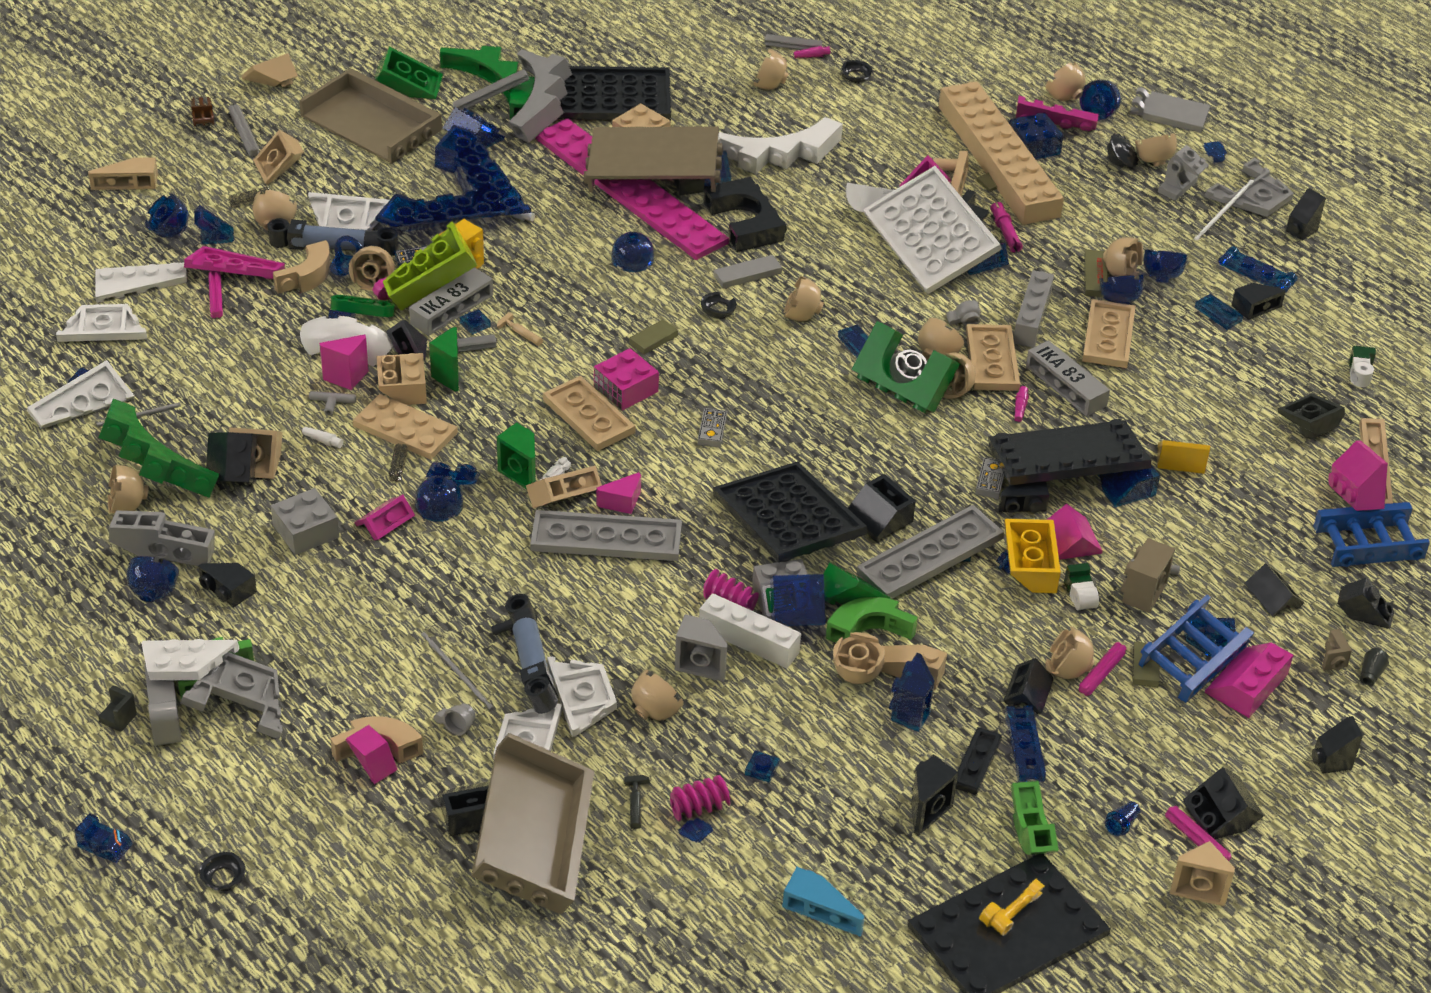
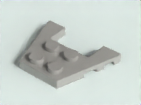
M1253 158L1243 165L1242 172L1255 178L1254 182L1231 206L1268 217L1290 202L1294 193L1278 178L1274 179L1270 175V170L1266 167L1262 168L1259 165L1260 161ZM1216 183L1206 190L1205 197L1227 204L1241 189L1234 192Z
M227 652L222 657L223 663L211 669L206 676L194 684L192 689L183 694L180 704L202 712L210 693L240 703L248 708L262 711L263 714L257 727V732L279 739L283 731V727L280 725L281 707H279L278 674L277 670Z

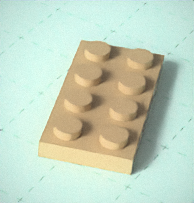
M1091 299L1082 362L1120 368L1128 367L1136 306Z
M967 324L966 336L969 359L973 363L976 372L973 385L974 390L1019 391L1020 378L1011 325Z
M578 376L543 393V401L596 451L635 433L636 426L582 376Z
M379 394L353 419L354 427L430 460L458 433L457 426L382 394Z

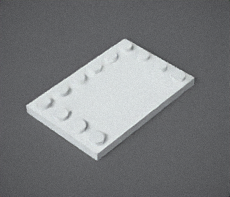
M933 166L863 209L865 216L927 295L1002 250L997 239L936 166Z

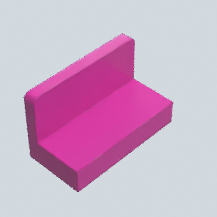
M402 494L389 499L354 523L356 527L365 524L372 538L378 540L415 516Z

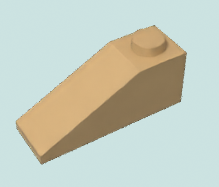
M156 157L131 158L90 170L88 175L91 190L156 189L158 177Z
M595 465L544 478L526 485L534 509L596 491V487L602 486Z
M926 645L883 646L885 657L881 672L936 690L945 672L947 652Z

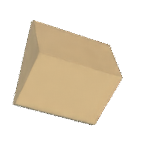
M1209 841L1178 857L1169 894L1225 906L1235 868Z

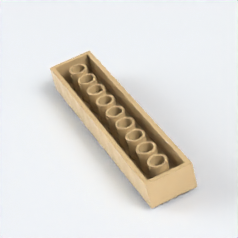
M968 82L941 88L939 109L984 172L990 174L997 185V190L1021 224L1026 225L1061 218L1064 197L979 82Z

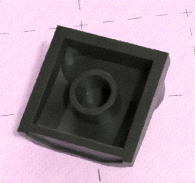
M1310 393L1290 404L1279 407L1278 413L1299 426V433L1307 439H1315L1319 435L1332 431L1340 425L1341 420L1345 416V407Z

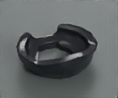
M860 60L845 61L841 68L843 77L853 83L866 81L873 72L870 64ZM858 71L866 77H851L849 73Z
M720 292L706 294L701 299L702 310L708 316L716 319L729 317L734 313L737 306L734 298L731 300L725 299L720 295ZM723 303L727 305V311H717L710 307Z
M233 852L216 853L202 862L199 869L200 878L213 890L229 891L244 879L245 863ZM217 870H231L234 873V878L230 883L221 887L212 884V876Z

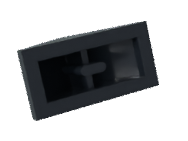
M402 320L386 331L398 355L423 353V359L426 360L427 338L409 322Z

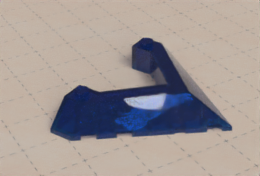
M453 125L435 146V167L453 173L464 195L453 196V193L436 196V200L424 201L423 198L414 200L395 193L376 215L375 221L407 232L446 225L451 221L457 223L462 219L468 221L531 213V208L528 204H524L520 193L510 184V180L496 161L489 157V152L484 145L477 141L476 134L472 130Z

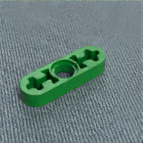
M333 295L331 296L330 308L341 312L377 317H393L395 303L355 296Z

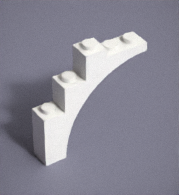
M824 117L821 121L805 130L785 136L751 138L719 132L720 143H723V156L738 161V168L757 174L768 162L787 169L798 157L817 164L841 141L843 124Z

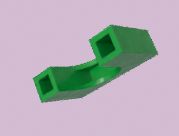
M876 321L851 370L858 373L857 378L868 384L870 380L876 382L875 387L885 393H888L889 390L895 392L894 397L904 403L907 400L914 402L913 407L923 413L929 410L934 413L960 363L933 350L923 371L916 379L907 383H897L891 375L890 362L903 334Z

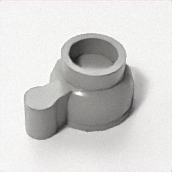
M968 300L960 303L954 311L947 312L946 317L949 325L962 322L966 327L967 324H979L981 310L978 302Z
M465 703L455 705L449 709L443 708L434 715V721L437 724L443 723L448 731L458 736L465 734L471 728L476 718L473 708Z

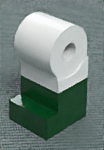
M1353 345L1349 357L1350 380L1355 386L1367 387L1370 385L1374 372L1373 362L1376 356V348Z
M1089 563L1067 565L1064 583L1076 610L1098 608L1099 595L1090 576L1091 569Z

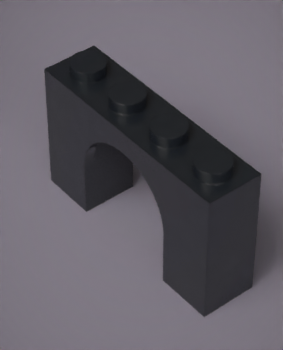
M751 176L716 184V192H711V185L704 187L703 203L711 215L732 210H745L756 215L751 219L729 223V242L736 252L784 241V235L787 232L785 221L781 220L777 210L771 206L768 197L764 196L760 186L754 182Z

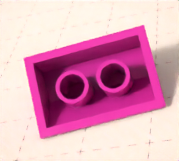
M1361 440L1355 441L1332 464V470L1328 476L1329 485L1356 511L1384 509L1388 463Z
M1272 642L1246 647L1208 686L1205 693L1250 718L1288 675L1293 654Z

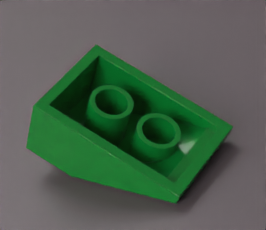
M389 46L379 62L374 80L407 97L436 99L443 73Z

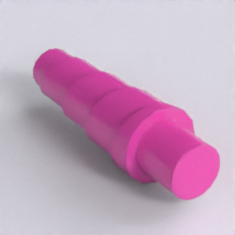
M817 46L795 51L794 58L823 57V55L831 54L830 46Z
M1025 386L1019 388L1015 398L1014 420L1017 422L1022 421L1029 399L1028 388Z

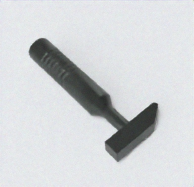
M644 775L624 777L625 786H633V791L630 793V828L640 829L641 794L638 791V785L650 784V778Z

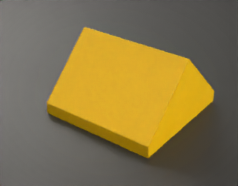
M1162 440L1158 442L1157 468L1205 474L1210 445Z

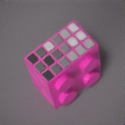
M629 348L594 366V387L623 411L658 392L659 371Z

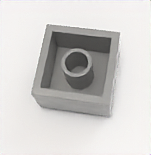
M316 488L271 505L273 526L294 555L339 538L338 517Z

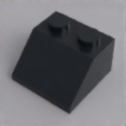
M234 432L208 433L206 469L219 473L216 482H255L257 435Z
M934 754L926 761H921L914 770L915 778L911 789L913 792L911 808L914 833L917 836L951 809L954 803L958 772Z

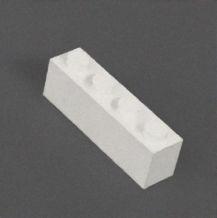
M712 593L699 610V617L710 620L725 641L786 669L800 652L801 632Z

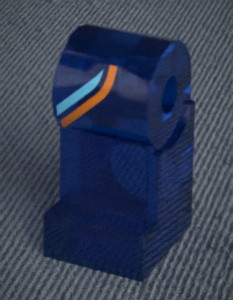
M90 813L74 830L79 848L114 863L119 862L132 846V840L125 832L119 829H112L100 823L98 817Z

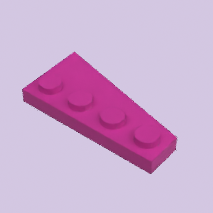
M1018 97L1015 120H1019L1022 123L1038 122L1043 126L1054 124L1060 125V127L1065 129L1077 127L1083 131L1096 130L1098 114L1078 109L1066 111L1061 105L1055 104L1049 107L1043 105V101L1035 99L1034 103L1025 101L1026 97Z
M202 246L184 259L185 268L260 276L265 279H273V272L285 269V263Z

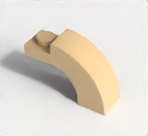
M327 240L306 245L307 259L303 263L273 272L274 289L277 294L299 288L301 293H304L319 286L327 278L331 268Z
M371 716L350 721L351 730L330 738L332 756L336 762L355 755L345 739L367 725H370L388 742L391 753L399 764L423 754V739L419 732L409 724L390 717Z

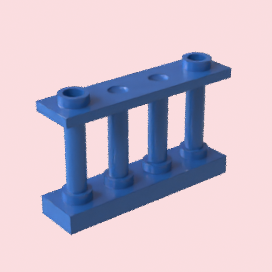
M1410 502L1385 504L1384 509L1356 511L1353 507L1318 510L1313 526L1316 533H1329L1335 545L1331 561L1332 567L1425 559L1430 544L1429 539L1415 540L1408 526L1413 509ZM1397 526L1404 541L1392 542L1385 527ZM1362 529H1375L1381 543L1369 544ZM1339 531H1352L1358 545L1346 546Z
M1206 595L1200 601L1198 599L1193 601L1184 616L1154 643L1149 641L1140 652L1142 657L1138 665L1143 667L1152 659L1181 683L1182 689L1178 698L1185 703L1248 646L1254 635V632L1247 626L1240 633L1237 631L1233 632L1206 610L1211 599L1209 595ZM1197 617L1201 618L1227 640V645L1225 647L1221 645L1218 647L1191 623ZM1184 631L1211 653L1212 659L1209 662L1206 660L1202 661L1175 637ZM1165 646H1170L1194 666L1197 673L1193 676L1190 674L1186 675L1163 656L1160 651Z

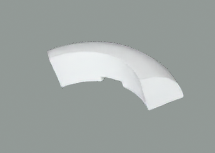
M847 183L846 186L848 203L859 212H864V208L894 191L892 189Z
M326 316L312 319L302 325L300 332L304 349L311 356L320 352L319 343L365 334L368 364L370 366L377 364L376 356H385L393 346L388 334L372 324L368 327L358 323L355 318L339 316L338 319H327Z

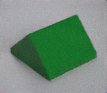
M452 327L429 342L430 369L433 379L453 391H459L457 327Z

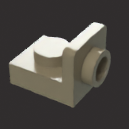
M1340 629L1330 630L1328 641L1325 643L1326 653L1322 668L1324 670H1340L1348 667L1352 649Z

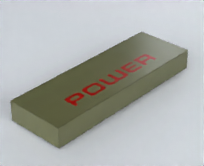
M1085 249V296L1107 297V267L1103 259L1105 251Z

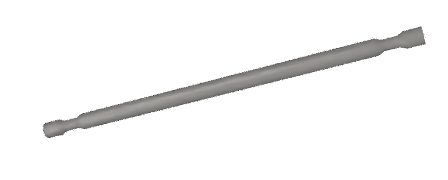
M423 632L421 636L428 641L429 645L474 694L487 705L489 710L494 709L493 705L487 701L482 693L435 642Z

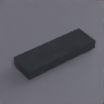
M977 727L958 768L956 789L977 796L1002 740L1001 734Z

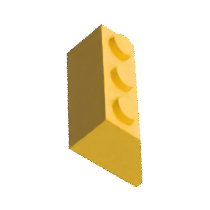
M1005 519L1004 525L1010 575L1032 593H1057L1061 570L1054 520Z

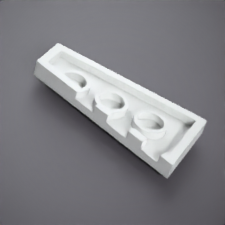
M184 263L95 269L96 303L104 302L105 298L115 297L117 299L125 297L124 294L137 291L138 294L147 292L149 288L153 287L160 289L186 283L187 268L184 267Z
M106 360L27 407V412L40 429L108 408L113 399L126 402L133 400L135 396Z

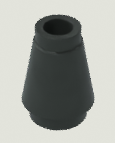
M1371 648L1365 653L1359 679L1361 683L1373 686L1388 667L1389 656L1384 650Z

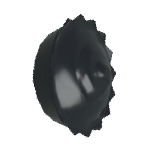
M1114 133L1107 144L1110 161L1121 168H1135L1139 160L1135 147L1131 145L1130 140H1127L1125 136H1121L1120 133Z

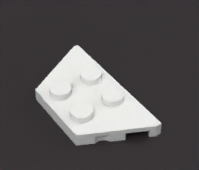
M308 193L318 226L372 230L392 205L391 200Z
M128 304L81 305L76 314L67 320V327L63 331L58 330L56 332L57 342L147 339L145 328L140 326L139 319L132 313V309Z
M172 639L142 641L141 643L150 680H200L211 669L223 663V655L229 651L236 653L239 650L237 640Z
M547 657V666L553 678L572 737L577 736L617 709V701L603 664L583 663L578 660H571L570 664L555 662V657Z
M557 704L553 710L543 714L535 712L534 709L505 714L494 749L493 760L496 747L508 733L551 751L562 712V704Z

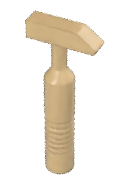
M510 312L498 320V329L508 324L512 327L513 331L535 345L539 346L543 343V339L519 323L511 322L514 317Z

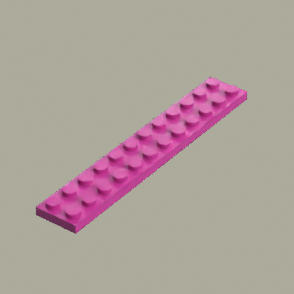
M568 118L545 128L535 137L537 141L582 175H584V171H588L586 170V157H590L588 156V144L592 143V136ZM595 179L594 184L695 260L729 244V237L650 179Z

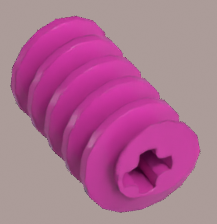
M714 569L709 574L703 590L705 599H708L713 593L751 611L754 610L759 593L756 592L752 595V587L748 586L744 589L743 582H739L736 585V579L733 577L727 581L728 575L723 573L719 576L720 571L718 569Z
M720 775L714 776L713 780L705 778L702 783L694 781L692 786L684 784L682 789L676 786L672 789V793H670L671 808L678 822L682 820L683 812L688 819H691L692 810H695L697 815L701 816L702 807H705L708 813H712V804H715L718 810H722V801H725L730 806L729 791L726 782Z

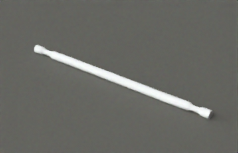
M1252 179L1200 231L1194 240L1198 241L1200 236L1253 184L1254 181Z

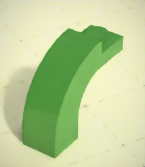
M882 597L859 598L845 603L832 614L827 621L826 639L837 643L842 637L843 640L850 637L851 633H861L868 629H884L912 640L916 634L918 617L899 610V601Z

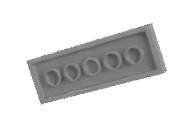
M971 505L858 565L857 574L864 581L893 599L1004 539V531L974 505Z
M536 510L530 551L678 561L682 520Z

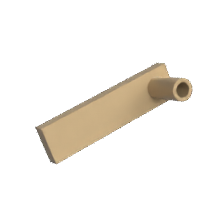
M960 151L958 159L934 158L936 164L943 171H954L951 185L962 196L969 169L968 151Z
M1361 418L1359 421L1360 440L1388 463L1385 504L1393 503L1385 419Z

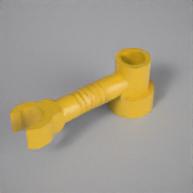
M1035 879L1007 908L1002 909L995 902H991L982 911L979 919L988 927L992 926L1000 934L1005 935L1014 924L1010 919L1028 903L1039 898L1042 894L1040 890L1045 886Z

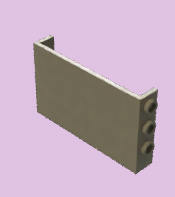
M352 68L299 100L301 117L391 164L442 131V117L440 113Z
M719 126L594 127L592 143L588 144V156L590 157H586V170L588 171H584V184H588L589 192H593L595 179H711V192H716V183H720V170L718 169L722 168V158L719 156H723V143H720Z
M508 733L496 747L471 877L502 889L511 895H516L530 901L537 906H542L562 914L575 900L595 771L524 740L519 736Z

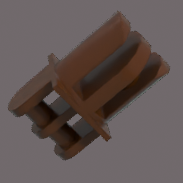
M208 96L207 105H204L203 97H199L198 106L195 105V98L191 99L194 127L196 124H203L205 126L206 123L215 125L212 100Z

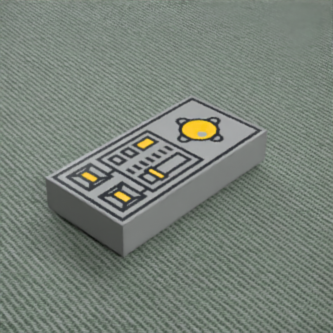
M704 408L697 445L721 448L727 411Z
M984 457L975 495L999 499L1004 473L996 459Z

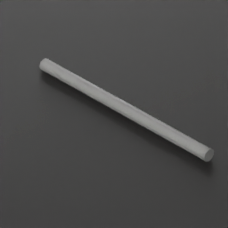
M178 402L138 412L136 416L141 417L181 407V404ZM104 421L96 423L97 427H101Z

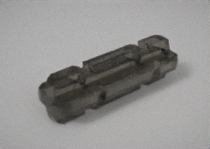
M263 187L259 188V191L255 189L242 192L238 196L237 194L229 195V204L232 208L239 207L240 204H251L254 202L258 192L265 194L269 188Z
M398 443L394 446L391 468L389 470V480L391 482H400L402 480L408 452L406 444L401 445Z

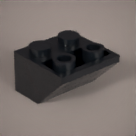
M882 474L863 486L848 509L867 526V534L877 542L913 522L916 500L888 476Z
M1225 767L1220 768L1183 799L1196 823L1214 839L1245 832L1264 817V814L1240 776Z
M489 782L437 792L449 836L479 831L481 829Z

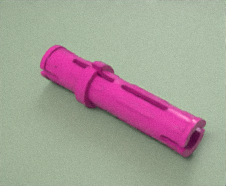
M997 202L999 208H997L996 203H993L990 210L995 217L996 226L1000 228L1009 246L1010 252H1016L1014 246L1017 252L1021 251L1023 245L1011 223L1012 218L1010 214L1006 213L1003 203Z

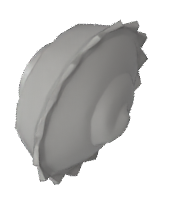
M898 351L891 358V375L897 383L910 382L921 374L927 361L917 351Z

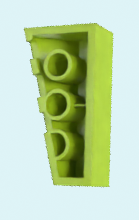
M453 221L446 226L448 229L441 235L436 234L431 239L432 243L423 251L419 249L414 253L415 256L409 263L404 262L382 281L388 296L400 310H404L477 266L471 250Z

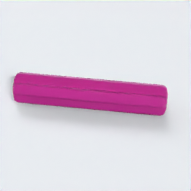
M210 271L208 273L210 313L214 319L216 317L221 318L223 316L221 272Z
M1120 642L1114 643L1079 684V692L1085 696L1091 695L1126 654V646Z
M1171 806L1168 809L1165 817L1199 847L1210 841L1230 861L1232 858L1231 853L1180 808Z

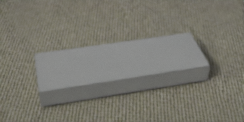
M774 255L715 269L713 276L723 289L781 274L782 266Z

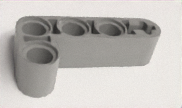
M144 664L154 746L182 742L174 680H150L146 664Z

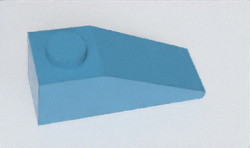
M796 867L784 890L782 907L861 937L865 916L823 876L813 871Z

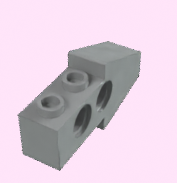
M116 510L109 526V542L154 564H159L160 560L164 559L198 566L202 563H210L215 547V530L166 520V513Z

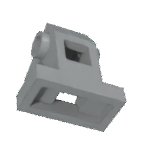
M1185 145L1168 161L1165 181L1159 186L1158 193L1176 201L1197 182L1198 175L1208 168L1209 164L1188 145Z

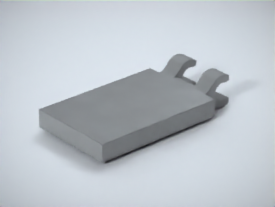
M1137 88L1136 94L1142 97L1136 96L1133 98L1132 105H1136L1138 108L1131 107V114L1142 115L1143 120L1202 133L1210 105L1153 91L1149 94L1145 88Z

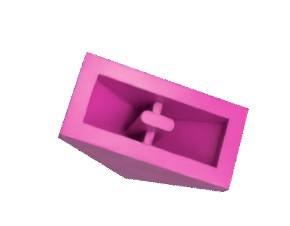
M638 472L596 487L597 506L632 514L641 493V474Z
M370 725L365 726L345 739L374 784L398 770L388 742Z

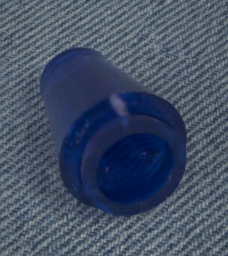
M1129 801L1109 812L1105 820L1107 831L1114 836L1126 835L1140 814V807L1137 803Z

